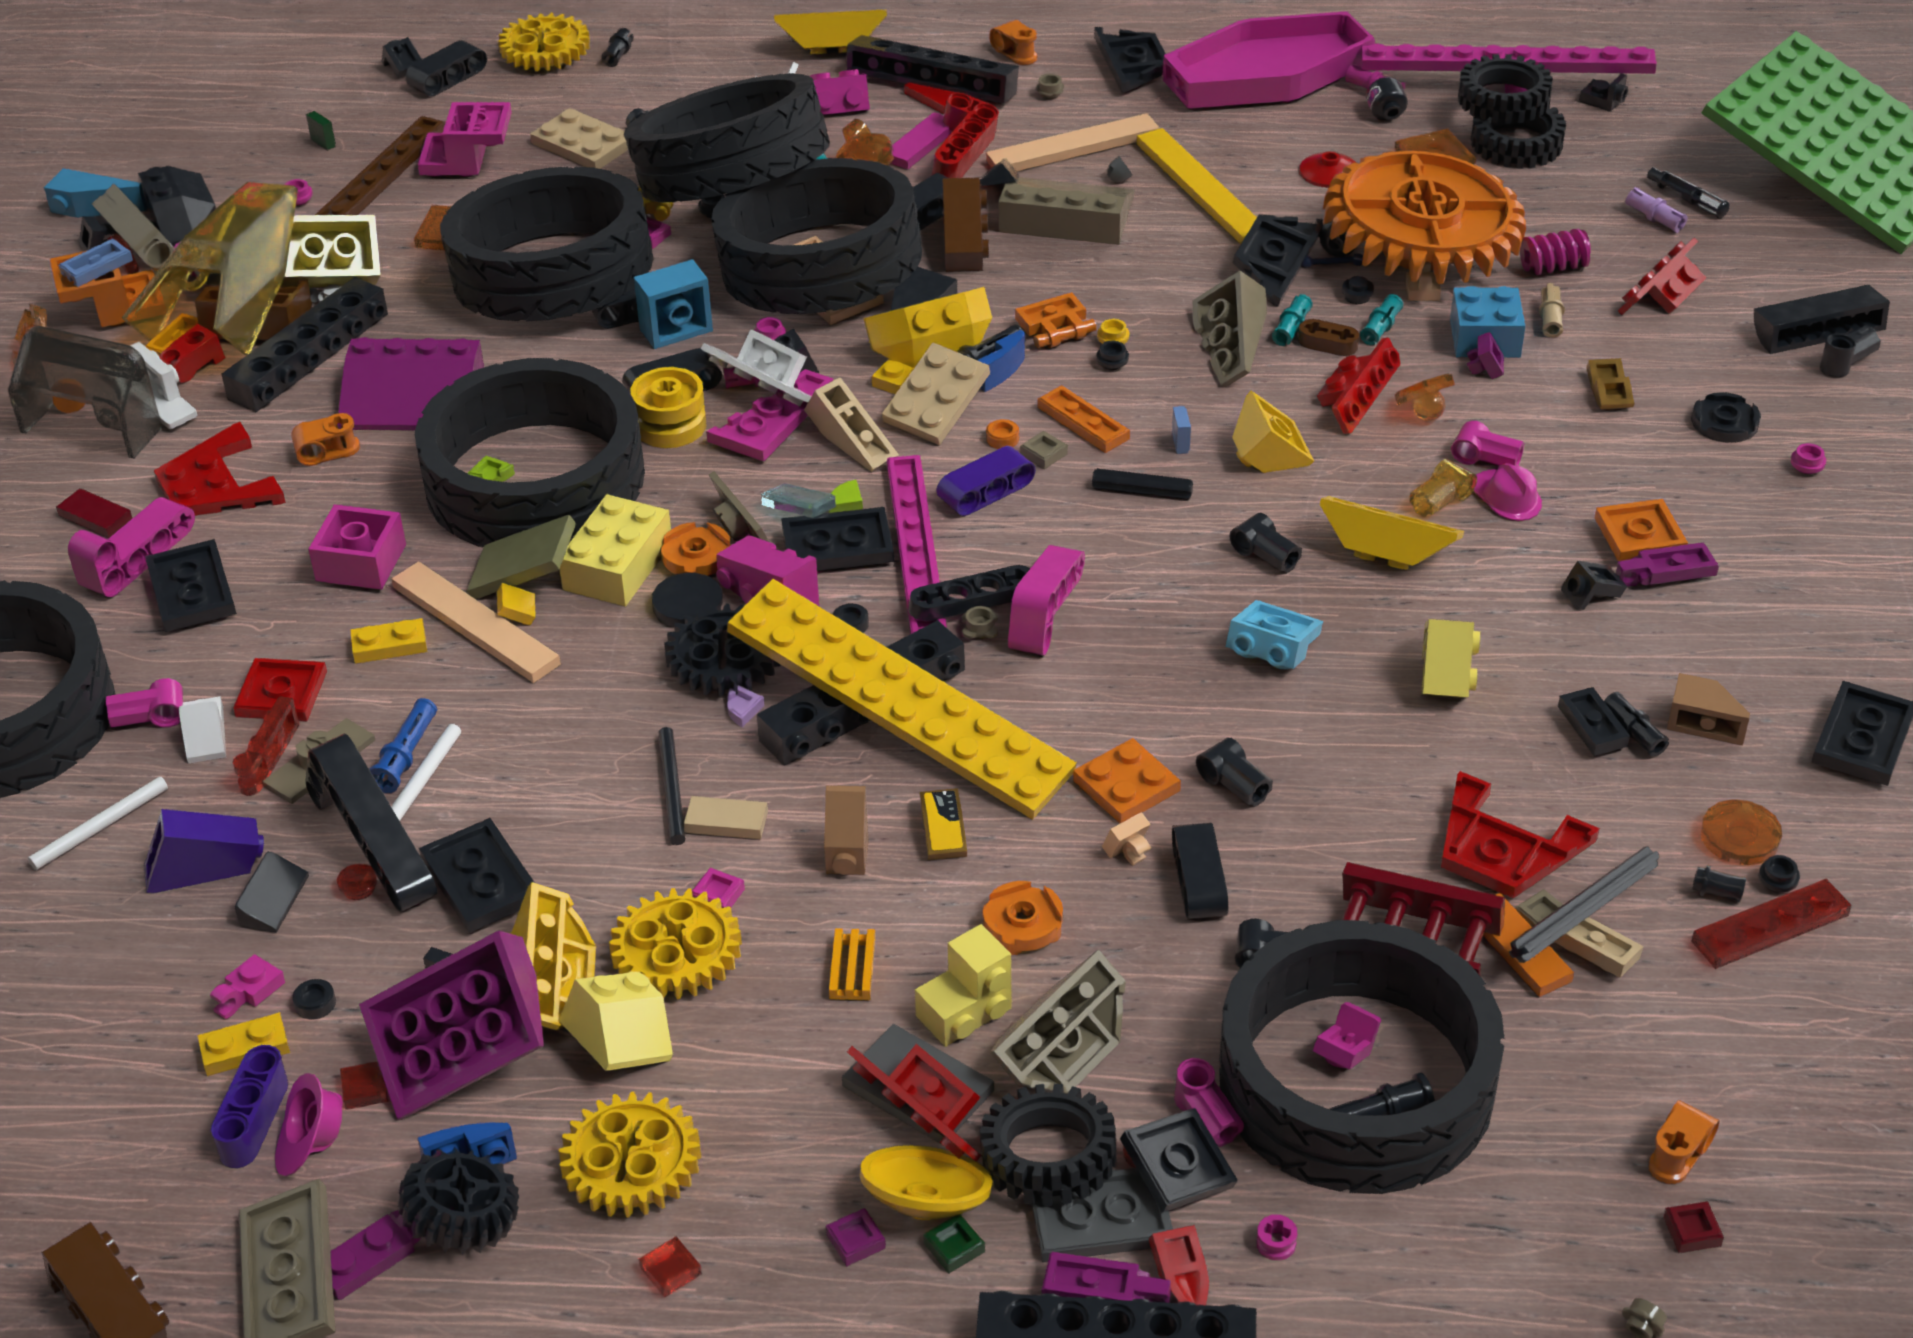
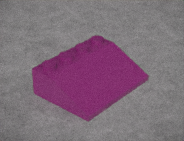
M367 337L351 339L344 360L338 413H346L352 416L354 420L353 430L415 431L418 418H422L423 414L421 412L432 397L447 385L451 386L454 384L453 381L474 370L484 368L480 340H467L464 338L455 340L433 338L370 339ZM338 423V429H341V424Z
M500 930L359 1004L396 1117L400 1120L544 1047L537 978L523 937Z

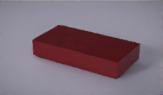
M81 488L56 506L58 516L107 538H110L133 519L130 509Z

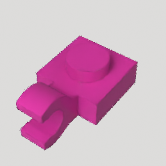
M254 954L224 978L226 984L218 985L210 993V997L220 1003L213 1010L224 1019H227L234 1015L245 1002L256 1007L285 983L283 971Z

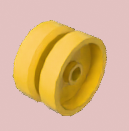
M663 367L647 371L635 379L630 387V392L638 413L642 442L653 447L676 448L693 443L703 435L707 427L703 384L697 374L683 368Z

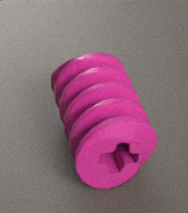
M1571 229L1569 232L1560 231L1558 234L1548 233L1546 236L1524 237L1521 243L1520 258L1522 267L1527 272L1532 267L1535 275H1541L1542 265H1544L1547 273H1552L1554 271V263H1556L1559 271L1565 270L1566 261L1571 269L1577 268L1578 259L1583 267H1588L1590 264L1591 246L1585 230Z

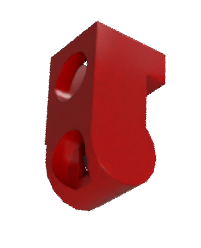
M196 324L171 343L159 356L167 365L171 364L175 368L180 383L190 381L197 370L209 361L217 365L226 358L217 334L199 324Z

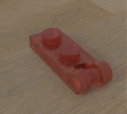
M278 697L272 709L266 712L263 724L257 734L251 737L246 752L237 755L233 759L232 763L235 774L240 776L238 778V785L243 795H256L264 787L262 781L271 775L300 724L293 698Z

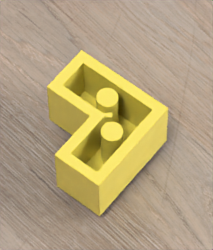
M1428 619L1425 622L1421 695L1468 698L1469 690L1476 691L1477 668H1471L1472 655L1479 653L1480 631H1474V622Z
M982 924L948 942V971L915 989L916 1017L945 1047L958 1039L968 1037L975 1029L992 1019L995 1020L1002 1017L1012 1008L1011 953Z

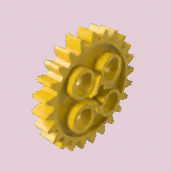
M551 12L548 16H543L542 13H539L538 17L535 18L528 15L527 20L518 18V24L509 23V28L502 29L503 33L499 34L498 40L502 59H506L507 64L514 63L515 68L523 65L524 70L534 67L535 71H538L541 67H545L549 71L551 66L561 69V64L571 65V60L579 61L580 55H586V50L590 49V37L587 26L582 25L581 20L574 21V16L565 19L563 13L557 17H554V14Z
M671 888L669 897H663L660 892L656 891L654 894L655 900L652 902L644 897L639 898L641 906L639 909L628 905L626 907L628 917L618 916V927L611 928L612 940L609 941L613 968L618 969L619 974L632 971L640 972L650 980V983L663 995V998L668 991H674L676 999H680L683 990L687 989L693 996H697V986L700 985L709 990L713 989L712 978L725 981V969L734 970V959L741 956L740 945H742L738 918L732 917L730 906L722 908L720 898L708 902L707 892L705 891L697 898L692 896L691 888H688L683 896H678L675 888Z
M631 1091L628 1100L623 1102L617 1094H613L612 1104L608 1106L601 1100H597V1111L593 1113L587 1109H582L583 1122L571 1120V1133L562 1135L564 1147L559 1148L560 1169L562 1178L566 1180L567 1190L569 1192L576 1191L578 1203L589 1199L591 1211L593 1212L598 1210L603 1204L606 1205L607 1214L610 1217L616 1212L617 1208H623L626 1218H630L634 1207H639L644 1215H648L649 1204L653 1202L661 1209L666 1208L664 1197L669 1195L672 1198L679 1199V1185L691 1187L690 1174L699 1172L698 1159L702 1157L698 1128L693 1127L691 1115L683 1117L681 1105L670 1109L667 1097H664L655 1104L650 1092L644 1097L643 1101H637L634 1091Z

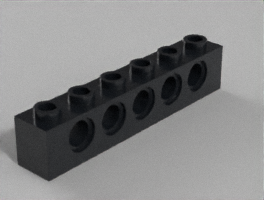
M860 35L848 43L846 70L858 69L861 75L866 74V76L905 84L913 83L964 93L974 98L999 103H1006L1017 94L1019 66L865 35Z
M357 277L352 278L221 373L227 400L254 412L262 409L349 344L351 339H356L388 315L383 288Z
M938 620L887 646L890 650L943 682L965 670L964 643ZM815 685L756 714L759 742L784 766L870 721V719Z
M1009 1291L980 1292L976 1338H1256L1257 1308L1242 1307L1236 1304L1224 1306L1197 1305L1188 1301L1163 1303L1150 1302L1146 1299H1133L1131 1301L1104 1299L1099 1296H1089L1086 1298L1062 1297L1051 1293L1028 1295L1013 1294ZM1020 1326H1029V1328H1019V1327H1020ZM1064 1329H1075V1331H1066ZM1118 1331V1332H1122V1333H1121V1334H1113V1333H1110V1332ZM1158 1334H1165V1335H1168V1336H1166V1337H1161V1336H1157V1335H1158Z

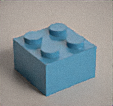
M693 259L634 277L639 327L654 349L713 331L708 278Z
M1500 286L1498 288L1454 287L1450 323L1456 357H1468L1467 352L1478 348V336L1490 332L1502 351L1504 358H1521L1526 325L1519 288Z

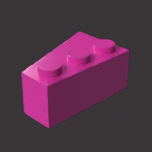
M750 535L716 554L718 569L716 575L718 581L724 588L730 589L740 596L746 604L772 579H775L819 606L815 557L808 556L803 559L797 557L794 550L787 549L784 552L776 550L774 543Z

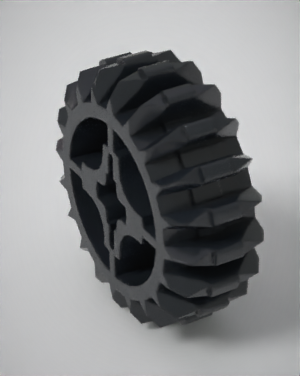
M456 1147L449 1154L437 1149L433 1156L422 1154L418 1163H411L404 1176V1180L400 1183L398 1213L402 1215L403 1226L411 1228L413 1238L425 1237L427 1247L438 1244L443 1247L444 1253L449 1248L458 1249L462 1255L468 1248L481 1253L486 1245L495 1247L501 1238L507 1237L513 1221L516 1220L519 1209L517 1206L519 1188L514 1185V1175L504 1172L503 1163L491 1164L490 1155L480 1158L474 1155L473 1149L468 1154L460 1153Z

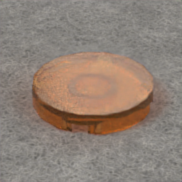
M1732 799L1718 802L1707 810L1702 820L1701 839L1707 849L1722 860L1729 862L1731 858L1740 860V865H1755L1764 863L1769 857L1776 854L1782 840V826L1776 816L1765 807L1751 801Z

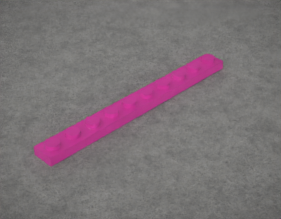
M1378 43L1362 46V70L1461 71L1467 63L1471 64V60L1477 59L1480 61L1481 57L1486 55L1491 60L1493 54H1499L1500 58H1505V54H1511L1512 59H1517L1518 55L1523 56L1524 62L1533 59L1536 61L1535 65L1541 63L1545 66L1544 70L1549 69L1551 73L1655 74L1657 65L1655 50L1642 46L1633 49H1623L1615 46H1607L1605 48H1589L1587 46L1560 48L1554 45L1546 46L1545 48H1535L1527 45L1516 47H1501L1498 45L1472 47L1466 44L1457 47H1447L1439 44H1431L1429 46H1413L1411 44L1384 46Z

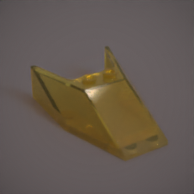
M254 182L243 184L181 240L122 316V319L150 342L166 327L182 290L195 291L204 285L210 272L221 273L214 329L243 355H248L253 348L286 274L298 189L291 185ZM193 271H200L197 279L193 282H188V277Z

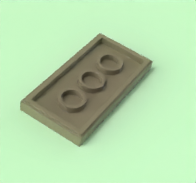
M316 1179L240 1209L244 1338H323L335 1333L327 1190L325 1184L320 1179Z

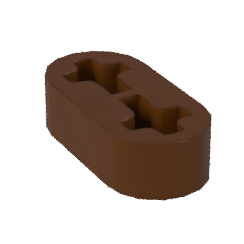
M1308 319L1300 324L1298 341L1303 347L1339 356H1350L1358 351L1359 332L1350 326L1318 319Z

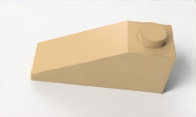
M841 377L814 391L804 411L822 435L870 472L886 465L888 457L899 456Z

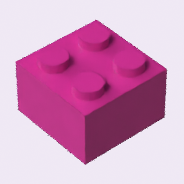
M334 504L308 548L315 581L382 590L406 546L400 512Z

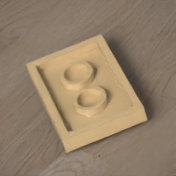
M571 108L563 111L560 115L530 133L531 144L584 167L601 169L628 151L623 130Z
M932 343L883 411V422L940 446L989 376V365Z

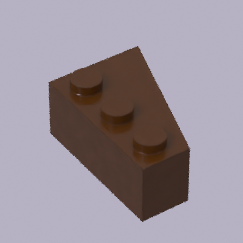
M980 177L943 178L946 272L983 271V258H989L988 239H982V233H988L987 214L981 215V209L987 208L986 190H980Z
M308 279L298 280V286L278 287V281L267 282L268 288L248 289L247 284L205 287L195 299L198 324L217 334L218 339L232 337L243 338L245 341L268 340L312 308Z
M89 1222L42 1252L48 1285L55 1293L61 1290L71 1304L68 1306L69 1312L76 1320L79 1318L82 1320L90 1332V1338H167L165 1326L170 1324L167 1315L157 1301L151 1304L147 1302L140 1292L145 1288L141 1278L132 1266L123 1268L116 1258L120 1251L107 1231L99 1234L92 1222Z

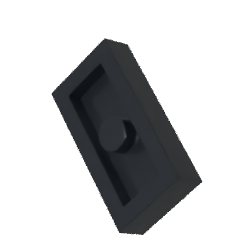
M1594 687L1559 696L1558 708L1593 756L1628 747L1630 735Z

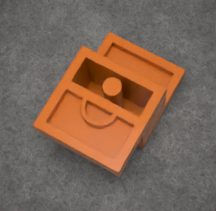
M83 252L49 259L60 304L78 302L84 298L93 297L101 328L118 326L124 322L150 319L156 315L165 314L153 269L121 276L118 267L77 287L74 285V281L70 282L67 276L61 275L58 265Z

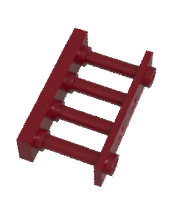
M1346 863L1342 873L1343 900L1349 901L1342 920L1359 921L1365 905L1388 910L1383 923L1400 927L1404 914L1428 919L1422 935L1436 940V943L1444 923L1468 928L1458 955L1467 961L1481 977V964L1473 961L1484 932L1498 936L1501 935L1505 917V897L1355 863Z

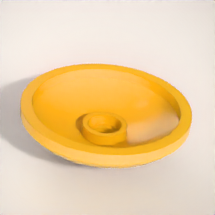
M907 1145L883 1148L867 1155L860 1167V1180L873 1197L895 1211L918 1220L947 1218L973 1210L988 1199L992 1189V1177L981 1164L964 1155L958 1159L949 1150L935 1147Z

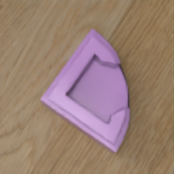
M738 686L737 695L736 691L734 692L731 688L728 691L727 708L729 709V716L741 727L764 707L763 696L741 686Z

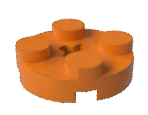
M695 522L681 524L668 531L664 536V544L661 547L662 562L670 572L676 575L680 573L712 575L718 570L716 554L730 546V537L723 528L715 524L707 523V528L696 527Z
M1030 881L1009 882L994 889L989 895V901L986 906L984 904L983 926L1011 955H1018L1022 951L1043 948L1050 943H1055L1061 937L1063 905L1058 895L1044 885L1043 890L1031 887ZM1022 912L1025 916L1031 915V917L1028 919H1018L1016 914Z

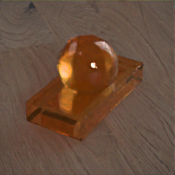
M1447 373L1416 383L1397 391L1394 395L1397 405L1413 401V411L1418 418L1424 421H1435L1441 417L1446 408L1445 398L1439 391L1452 387L1455 383L1452 374Z

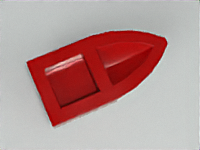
M1195 1225L1153 1233L1149 1237V1243L1159 1278L1171 1281V1292L1178 1302L1188 1301L1197 1305H1206L1209 1277Z

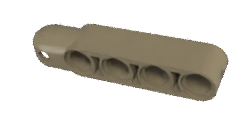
M113 184L92 205L155 273L162 276L173 273L180 265L181 258L179 252L132 201Z

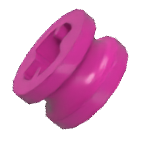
M1283 1215L1264 1217L1257 1227L1256 1246L1260 1254L1271 1260H1284L1294 1253L1297 1239V1227L1294 1222ZM1272 1233L1282 1234L1281 1242L1272 1241Z

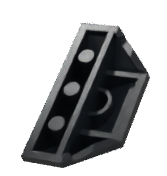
M172 166L152 167L147 171L138 173V182L142 183L147 207L152 219L156 222L157 229L173 247L183 240L186 233L192 234L196 229L207 223L216 210L215 202L201 173Z

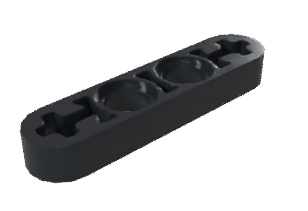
M1013 565L918 587L911 592L908 607L909 614L920 621H933L966 613L969 609L976 606L989 608L1012 602L1016 586L1030 568L1023 565ZM981 587H991L997 591L989 592L981 589ZM958 594L964 596L965 599H955L949 595Z

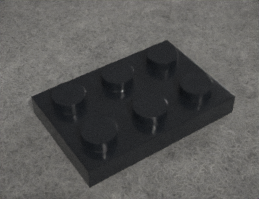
M885 507L781 518L785 549L796 551L797 557L803 559L808 556L815 557L817 571L894 562V550Z
M215 539L145 556L165 632L237 614Z
M1842 681L1815 748L1811 763L1888 786L1913 720V701Z
M491 818L419 848L423 862L469 933L518 912L528 886L531 882L535 883Z

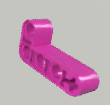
M159 497L109 539L86 530H79L71 537L68 544V555L77 583L106 597L116 596L148 569L145 556L170 550L191 531L195 521L194 511L189 507Z
M1048 545L1018 583L1011 604L1008 647L1010 649L1046 655L1051 642L1054 615L1081 579L1085 564L1084 551Z

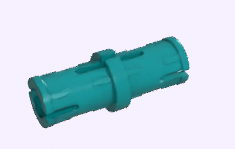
M1299 294V297L1296 295L1290 307L1286 308L1280 315L1279 325L1272 333V339L1277 345L1285 346L1286 343L1289 345L1295 333L1299 331L1300 324L1305 321L1307 313L1313 307L1312 300L1307 295Z
M1389 294L1387 298L1385 297L1380 307L1375 308L1371 312L1369 322L1360 332V338L1365 344L1370 346L1376 345L1384 332L1392 328L1395 323V317L1404 306L1403 300L1399 296Z

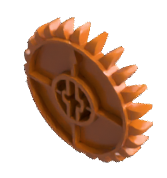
M1424 151L1383 152L1378 156L1361 158L1360 164H1348L1344 167L1342 173L1335 175L1330 182V188L1325 193L1322 209L1325 210L1323 224L1332 222L1330 239L1332 240L1346 233L1343 248L1345 254L1366 241L1362 258L1363 266L1366 267L1383 251L1386 256L1385 275L1390 276L1399 265L1409 269L1411 282H1417L1425 262H1431L1430 271H1434L1438 284L1444 283L1448 265L1454 262L1464 283L1468 282L1473 259L1485 276L1489 277L1491 276L1494 257L1506 268L1511 252L1516 256L1519 255L1521 243L1526 232L1523 205L1517 201V195L1513 190L1503 186V180L1489 174L1484 168L1462 159Z

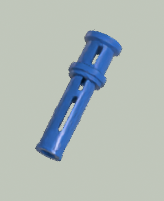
M426 698L416 700L413 709L402 724L393 742L382 747L379 753L380 760L369 769L383 793L395 792L400 786V776L413 764L412 752L437 712V707L431 700ZM385 775H388L387 780L383 781Z

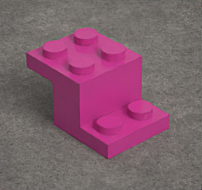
M452 102L443 133H427L418 163L419 174L431 175L433 177L442 175H460L463 177L479 175L486 146L503 145L512 113L511 103Z

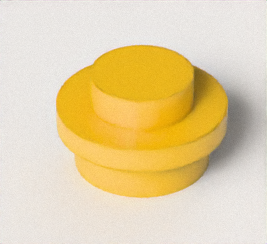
M1108 319L1102 322L1101 327L1097 331V338L1102 344L1112 340L1125 344L1129 340V330L1122 320Z

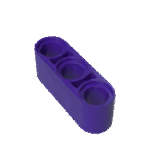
M1005 446L945 475L937 486V496L959 515H970L1029 485L1035 476L1036 468L1032 462L1012 446Z
M259 1045L246 1053L212 1123L211 1133L221 1163L226 1167L242 1168L254 1161L288 1089L289 1082L281 1054L274 1046Z

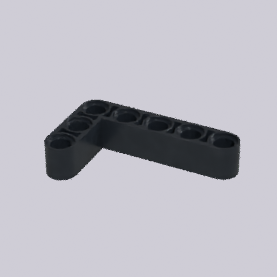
M344 733L308 751L305 784L312 801L319 810L335 804L395 908L399 912H403L437 894V887L432 875L351 738Z

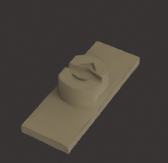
M715 471L710 473L709 477L723 501L722 504L714 508V512L721 525L733 540L748 531L751 536L768 541L762 527Z
M347 718L328 732L314 731L307 736L306 741L303 739L295 745L297 755L263 780V785L293 804L308 793L305 777L308 751L345 733L351 738L360 753L376 740L375 735Z

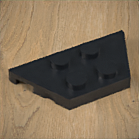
M1094 27V38L1121 93L1132 90L1163 75V59L1166 53L1155 33L1120 29L1119 35L1104 34L1103 27Z
M1259 214L1236 251L1232 263L1240 271L1266 289V297L1273 305L1279 307L1318 240L1324 225L1323 219L1316 218L1315 224L1298 222V217H1276L1274 215Z

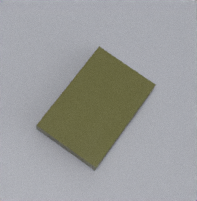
M566 515L484 545L467 588L468 594L474 599H478L497 592L502 583L515 586L560 570L576 525L575 521L570 515Z

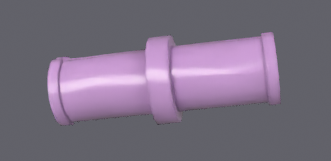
M1637 187L1633 188V191L1631 190L1627 195L1626 205L1645 214L1646 218L1651 222L1658 221L1676 233L1680 229L1682 230L1687 222L1688 217L1686 214H1682L1668 206L1662 198L1655 199Z

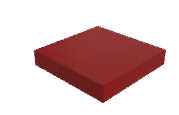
M254 658L233 707L235 717L307 722L327 674L325 662Z

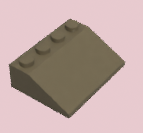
M1019 177L1016 182L1005 184L999 200V232L1120 245L1135 195V189Z

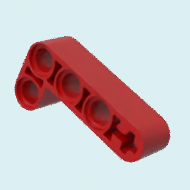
M964 93L948 95L943 123L949 127L952 133L935 152L931 176L936 173H940L948 178H962L994 140L999 110L995 106Z

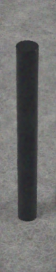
M664 727L659 730L658 734L671 844L681 845L686 839L674 732L671 728Z

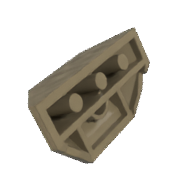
M1098 949L1049 989L998 1039L990 1054L1018 1086L1035 1089V1085L1044 1084L1045 1092H1053L1054 1084H1063L1064 1094H1068L1072 1086L1076 1087L1120 1043L1123 1017L1122 994L1125 993V979Z

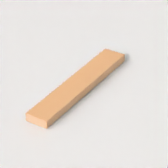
M1146 113L986 152V161L992 168L1003 158L1007 159L1017 172L1136 143L1137 135L1160 129V127Z
M418 561L392 578L394 589L532 683H535L561 665L560 656L503 617L497 615V613Z

